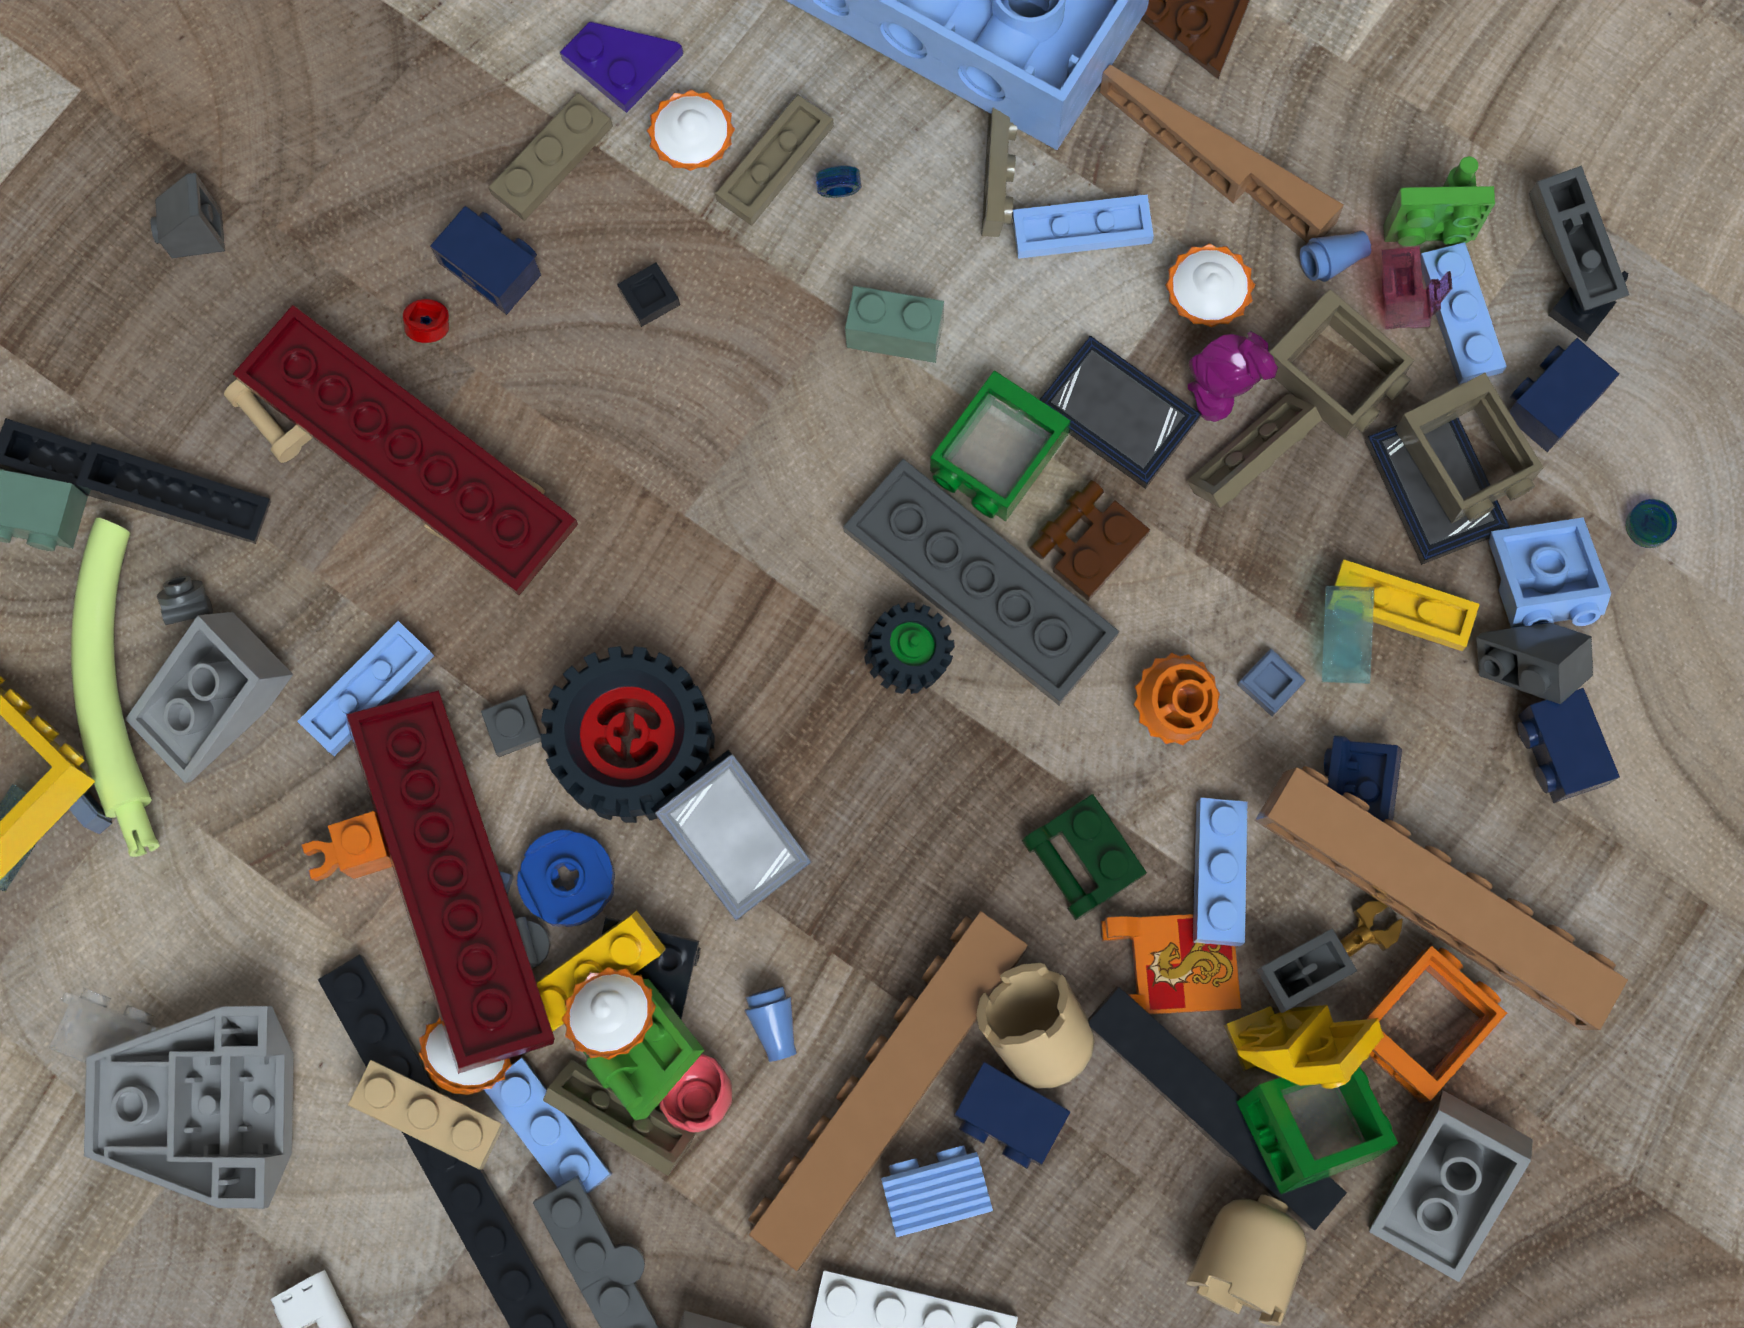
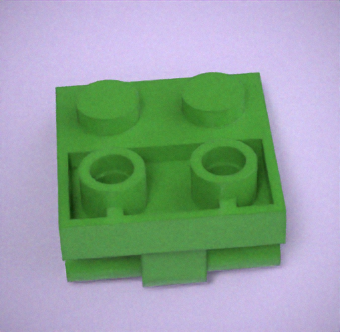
M1471 156L1464 157L1459 165L1450 171L1443 187L1400 188L1383 224L1384 242H1398L1402 246H1416L1425 241H1443L1444 244L1452 246L1475 240L1495 205L1494 186H1476L1475 173L1479 166L1478 161Z
M643 979L646 986L652 989V1001L656 1008L652 1015L653 1025L646 1032L643 1042L637 1044L628 1054H619L610 1060L603 1057L590 1058L583 1052L588 1058L586 1061L588 1068L603 1088H611L634 1120L646 1119L705 1051L649 979Z

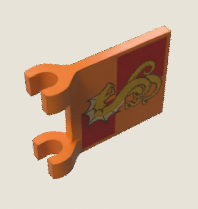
M1193 914L1151 917H1107L1105 921L1100 922L1102 941L1132 940L1136 994L1128 995L1150 1015L1242 1009L1235 946L1193 943Z

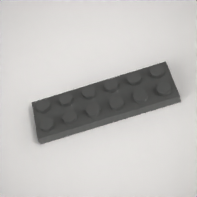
M905 459L898 463L843 526V530L848 536L1058 706L1119 634V630Z

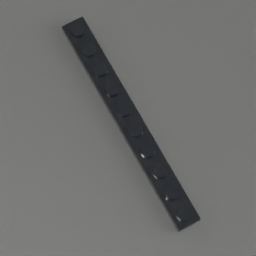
M359 954L318 979L366 1068L370 1060L375 1061L440 1093L435 1082L425 1070L421 1057L364 956ZM402 1132L509 1327L571 1328L484 1170L477 1169Z

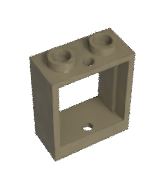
M1331 289L1269 351L1275 360V364L1278 366L1274 379L1295 397L1316 406L1322 420L1344 439L1356 428L1364 432L1381 412L1376 406L1386 396L1393 401L1411 381L1406 374L1414 362V359ZM1328 325L1387 374L1351 413L1292 364Z
M1486 373L1405 413L1395 428V431L1451 523L1465 516L1469 522L1484 516L1494 509L1492 502L1506 495L1510 501L1523 496L1535 487L1533 480L1544 468ZM1474 409L1513 471V474L1463 499L1425 437V434Z

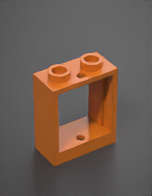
M1433 946L1419 953L1361 1019L1378 1018L1380 1021L1424 970L1431 974L1479 1017L1430 1074L1383 1032L1384 1037L1371 1051L1369 1057L1420 1103L1431 1101L1507 1014L1498 1005L1501 999L1495 991L1481 981H1477L1474 984L1461 972L1463 965L1452 953L1444 948H1440L1437 951Z

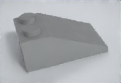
M233 612L198 615L125 720L184 783H188L195 779L270 708L293 676V673Z
M1442 1090L1419 1130L1369 1232L1460 1282L1531 1162L1533 1139Z

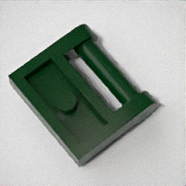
M1091 794L1046 825L1036 829L1022 840L1029 853H1036L1071 905L1067 909L1075 921L1147 874L1094 794ZM1060 834L1097 887V889L1087 895L1050 842Z

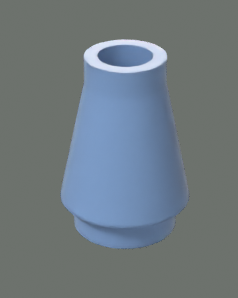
M1361 230L1351 234L1311 238L1308 244L1300 249L1302 269L1310 280L1316 281L1320 279L1326 282L1360 259L1370 256L1371 243L1367 234Z
M783 986L747 996L746 1000L749 1008L744 1011L766 1051L768 1061H777L797 1054L794 1045L791 997H786Z

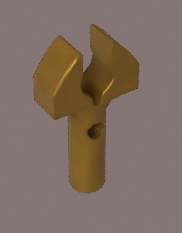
M1380 901L1367 902L1353 912L1358 919L1357 927L1342 938L1340 942L1349 957L1368 944L1378 945L1384 951L1398 941L1403 919L1400 918L1385 931L1378 929L1370 931L1374 916L1388 906Z

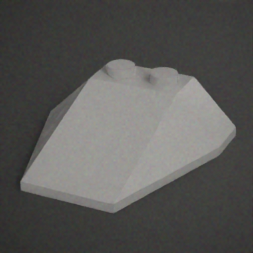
M222 1006L87 1056L84 1157L216 1208H269L292 1154L294 1054L273 1007Z

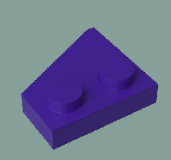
M589 22L560 51V55L567 65L627 113L683 56V49L675 41Z

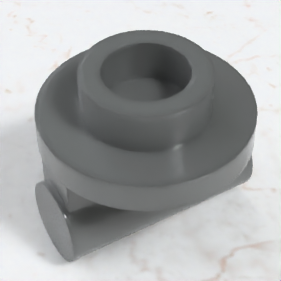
M179 576L166 581L163 584L164 589L157 594L165 625L195 619L198 615L213 614L212 604L205 593L202 581L191 580L190 576Z
M526 917L515 918L531 969L543 963L549 954V936L543 927L535 922L527 921Z

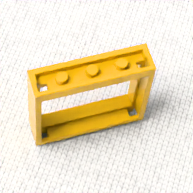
M0 675L1 685L5 681V679ZM1 687L0 715L52 768L0 821V880L95 782L80 766L85 761L83 756L66 742L60 746L54 740L59 735V732L39 715L32 719L27 714L32 706L12 688L5 692Z

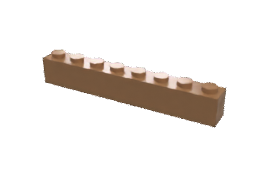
M1303 766L1302 769L1295 767L1283 772L1256 817L1255 821L1579 1030H1601L1628 979L1614 971L1616 964L1594 951H1589L1587 954L1573 945L1575 938L1567 931L1554 925L1545 927L1532 918L1534 912L1525 904L1508 898L1506 901L1491 892L1493 885L1481 876L1472 872L1461 873L1450 865L1452 859L1439 849L1432 846H1425V848L1419 846L1409 839L1411 833L1402 825L1389 819H1385L1382 822L1368 813L1369 805L1360 798L1349 793H1344L1342 796L1326 786L1329 780L1318 771Z
M980 911L974 920L966 916L961 921L950 938L956 946L946 960L939 955L934 959L921 978L928 985L918 999L909 995L894 1015L893 1019L900 1024L889 1039L881 1034L866 1054L865 1059L871 1063L860 1079L854 1075L848 1079L836 1096V1099L842 1103L832 1119L825 1115L820 1118L807 1137V1140L813 1143L810 1150L802 1160L795 1155L777 1179L784 1184L773 1201L765 1196L748 1219L754 1225L749 1236L795 1271L801 1269L977 1021L976 1013L983 993H986L989 997L992 991L1003 982L1000 975L1014 968L1027 950L1028 944Z

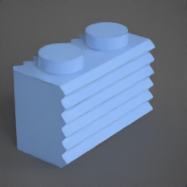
M963 1145L937 1152L938 1163L919 1168L917 1158L888 1166L890 1176L883 1177L881 1180L896 1237L993 1211L977 1152L967 1154Z

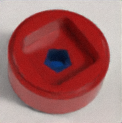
M421 299L410 303L403 311V326L406 335L420 343L439 341L449 331L447 308L442 303L431 299Z

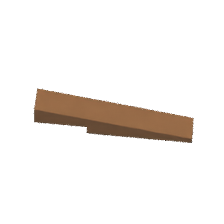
M1109 65L1103 71L1100 93L1233 204L1246 192L1306 243L1311 238L1324 237L1337 223L1344 204L1114 66Z

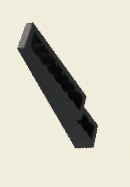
M7 418L0 432V470L72 483L87 496L254 544L257 542L271 504V500L266 497L94 442L88 445Z
M1116 986L1088 1018L1089 1026L1098 1037L1223 1154L1232 1158L1272 1197L1285 1203L1288 1206L1287 1211L1302 1225L1316 1230L1347 1194L1330 1177L1280 1194L1237 1104V1101L1242 1097L1120 987Z

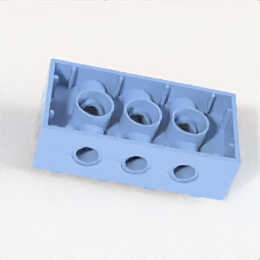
M786 0L988 113H992V108L997 109L1010 117V122L1016 125L1017 129L1055 150H1058L1102 81L1103 71L1113 64L1145 14L1149 0Z

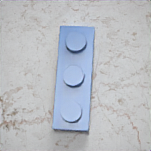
M1148 195L1015 209L1012 213L1018 259L1152 244L1154 237Z
M1466 243L1421 253L1418 262L1458 384L1468 382L1483 373H1486L1488 377L1503 373L1507 366Z
M397 621L297 722L330 754L335 756L352 739L346 722V714L387 704L434 655Z
M1200 798L1196 802L1193 943L1242 946L1245 943L1248 803L1246 801Z
M520 1058L505 1072V1079L496 1082L492 1089H484L557 1187L579 1176L587 1193H590L612 1175L569 1116L543 1101L547 1087L524 1058Z

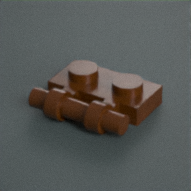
M1090 480L1081 491L1075 490L1065 501L1067 504L1066 508L1053 522L1048 520L1038 530L1040 536L1029 547L1042 560L1053 548L1060 553L1063 558L1054 566L1053 572L1087 601L1096 594L1150 532L1146 525L1116 500L1104 513L1098 510L1094 503L1104 493V490L1093 480ZM1081 518L1090 528L1075 543L1066 534Z

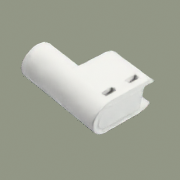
M325 1270L305 1279L271 1299L275 1308L274 1312L282 1328H306L315 1322L319 1328H353Z

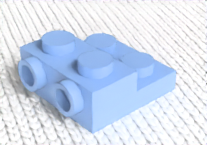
M1583 517L1491 531L1489 545L1501 577L1499 593L1511 628L1545 623L1554 624V622L1572 620V623L1576 626H1586L1594 623L1601 615L1605 614L1611 591Z

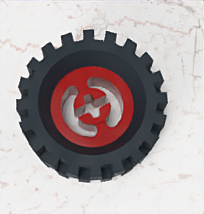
M621 646L608 648V658L599 660L594 652L583 657L588 666L578 672L573 665L563 673L567 680L563 689L556 685L553 686L548 695L553 702L551 710L543 708L541 722L546 727V734H540L541 744L548 754L546 761L551 772L556 776L558 782L567 793L587 811L590 808L599 817L611 820L612 816H617L624 823H637L636 816L646 815L649 821L657 819V816L651 810L653 806L712 762L709 752L710 748L714 749L715 736L711 728L713 722L698 685L695 686L690 674L682 666L677 669L670 657L660 652L656 658L651 657L647 648L634 646L633 654H625ZM628 707H639L651 711L661 720V724L657 729H650L644 718L634 713L633 725L640 738L632 739L630 754L635 762L642 761L652 750L658 749L656 754L645 764L634 768H619L603 760L600 755V749L605 745L611 746L621 760L626 761L627 747L620 736H628L630 720L626 713L622 712L615 715L607 725H603L610 715Z

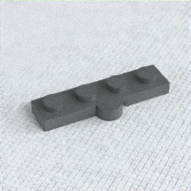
M579 1176L535 1199L533 1204L600 1328H661L636 1283L641 1278L645 1268L643 1252L632 1243L614 1245L609 1231Z

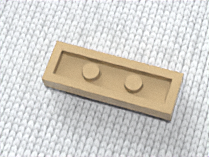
M370 1060L348 1106L481 1170H483L505 1125Z

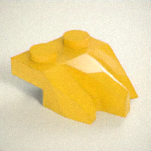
M1328 1005L1297 1007L1283 1013L1270 1015L1269 1020L1273 1025L1249 1028L1239 1034L1238 1038L1243 1046L1237 1049V1052L1241 1058L1253 1065L1300 1086L1321 1084L1323 1088L1331 1089L1340 1087L1350 1081L1352 1074L1370 1056L1371 1051L1384 1035L1378 1018L1333 1022Z

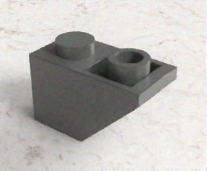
M1545 623L1482 632L1476 637L1479 676L1546 700L1561 704L1593 676L1592 636L1556 624Z

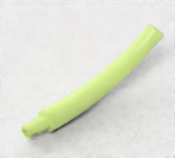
M95 518L84 550L74 599L71 633L74 702L84 753L91 776L95 780L94 785L105 816L109 818L117 817L129 849L128 853L131 857H137L147 854L145 847H148L152 852L160 844L154 835L144 808L150 804L152 799L128 737L120 703L115 666L114 625L116 598L123 558L131 533L113 522L102 518Z

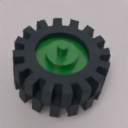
M907 602L903 608L897 604L892 606L888 612L885 611L868 632L869 636L864 642V649H868L867 654L864 656L866 665L872 663L873 668L870 674L874 679L880 675L884 679L880 685L886 689L892 684L896 686V693L903 694L907 689H910L911 694L919 693L923 687L927 689L932 686L950 665L953 659V655H950V652L955 648L954 640H948L952 630L949 625L942 628L940 622L944 617L938 612L934 617L928 614L931 607L923 604L918 610L915 609V603Z

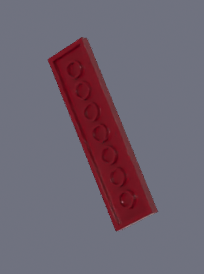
M294 305L288 309L233 373L239 382L517 595L524 591L578 525L577 520Z
M439 690L346 714L348 729L374 811L377 814L387 852L458 1074L554 1044L555 1038Z

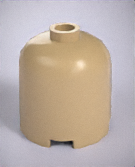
M1042 963L1022 964L1005 971L1000 975L1003 982L992 991L989 997L986 993H983L980 998L976 1013L980 1031L1007 1067L1024 1084L1035 1088H1055L1071 1082L1083 1072L1090 1061L1095 1040L1088 1023V1018L1068 981L1063 975L1049 971L1046 965Z
M1260 1195L1258 1201L1251 1199L1233 1200L1223 1206L1216 1215L1186 1284L1193 1287L1199 1286L1197 1294L1231 1312L1239 1314L1243 1305L1262 1312L1258 1322L1279 1326L1283 1322L1306 1255L1307 1241L1305 1233L1298 1222L1286 1214L1288 1206L1273 1197Z

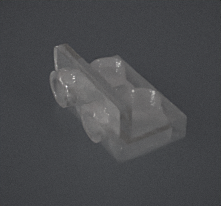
M83 988L81 995L64 992L61 1001L69 1005L49 1049L86 1063L87 1056L162 1028L152 1025L155 1015L127 1005L125 1012L122 1013L108 1007L112 998Z

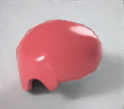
M701 1054L660 1102V1110L673 1127L693 1133L710 1129L721 1122L732 1104L731 1081L715 1058Z

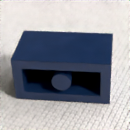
M465 206L430 247L440 265L507 315L541 276L535 261L537 254L520 238L516 237L512 241L502 234V227L490 215L481 212L478 216Z
M1578 338L1566 350L1559 345L1556 346L1539 365L1545 372L1535 382L1530 377H1527L1509 397L1515 402L1509 412L1520 430L1547 453L1600 398L1620 374Z
M1584 688L1576 690L1561 704L1544 700L1528 706L1518 715L1520 718L1518 732L1521 741L1527 749L1532 748L1538 766L1535 768L1537 781L1544 793H1550L1553 803L1607 786L1620 778Z
M984 1062L954 1117L963 1121L959 1127L960 1131L983 1144L988 1136L1005 1145L1002 1152L1003 1156L1028 1169L1031 1161L1039 1166L1043 1164L1070 1111Z

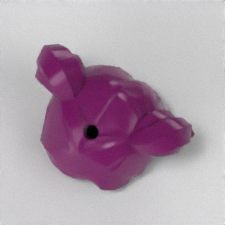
M1252 331L1247 333L1248 338L1234 334L1222 335L1209 343L1202 353L1190 359L1188 363L1189 369L1196 381L1188 384V390L1192 391L1195 395L1197 410L1201 413L1204 420L1216 422L1226 418L1233 409L1235 397L1249 391L1261 379L1275 378L1278 366L1275 364L1273 356L1268 352V343L1261 336Z

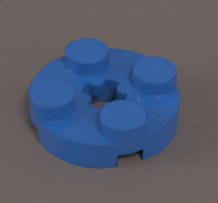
M556 830L539 837L528 847L524 854L525 858L521 863L520 871L518 870L517 886L525 906L535 916L552 926L573 927L589 922L603 911L614 895L615 872L611 858L597 840L583 833L571 830ZM566 866L570 872L575 870L579 872V877L574 880L575 887L569 891L564 886L556 888L553 882L560 877L558 869Z

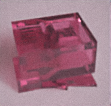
M1420 246L1382 250L1381 284L1385 330L1412 327V329L1430 327L1432 316L1441 310V302L1453 289L1451 271H1448L1440 281L1439 279H1431L1427 288L1423 289Z

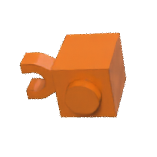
M375 811L328 825L332 839L330 843L311 841L302 844L303 852L308 856L318 852H323L325 855V862L321 867L309 870L310 877L314 881L328 878L337 868H340V871L349 877L356 879L392 867Z

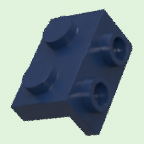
M1335 735L1332 748H1328L1324 756V773L1328 776L1329 780L1327 786L1342 796L1344 793H1349L1360 798L1369 805L1368 813L1382 822L1385 819L1393 821L1402 748L1398 745L1353 742L1345 736Z

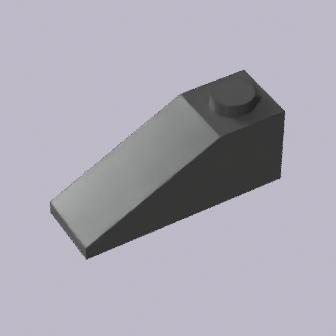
M1582 165L1537 181L1529 193L1543 234L1582 311L1585 312L1629 296V291Z

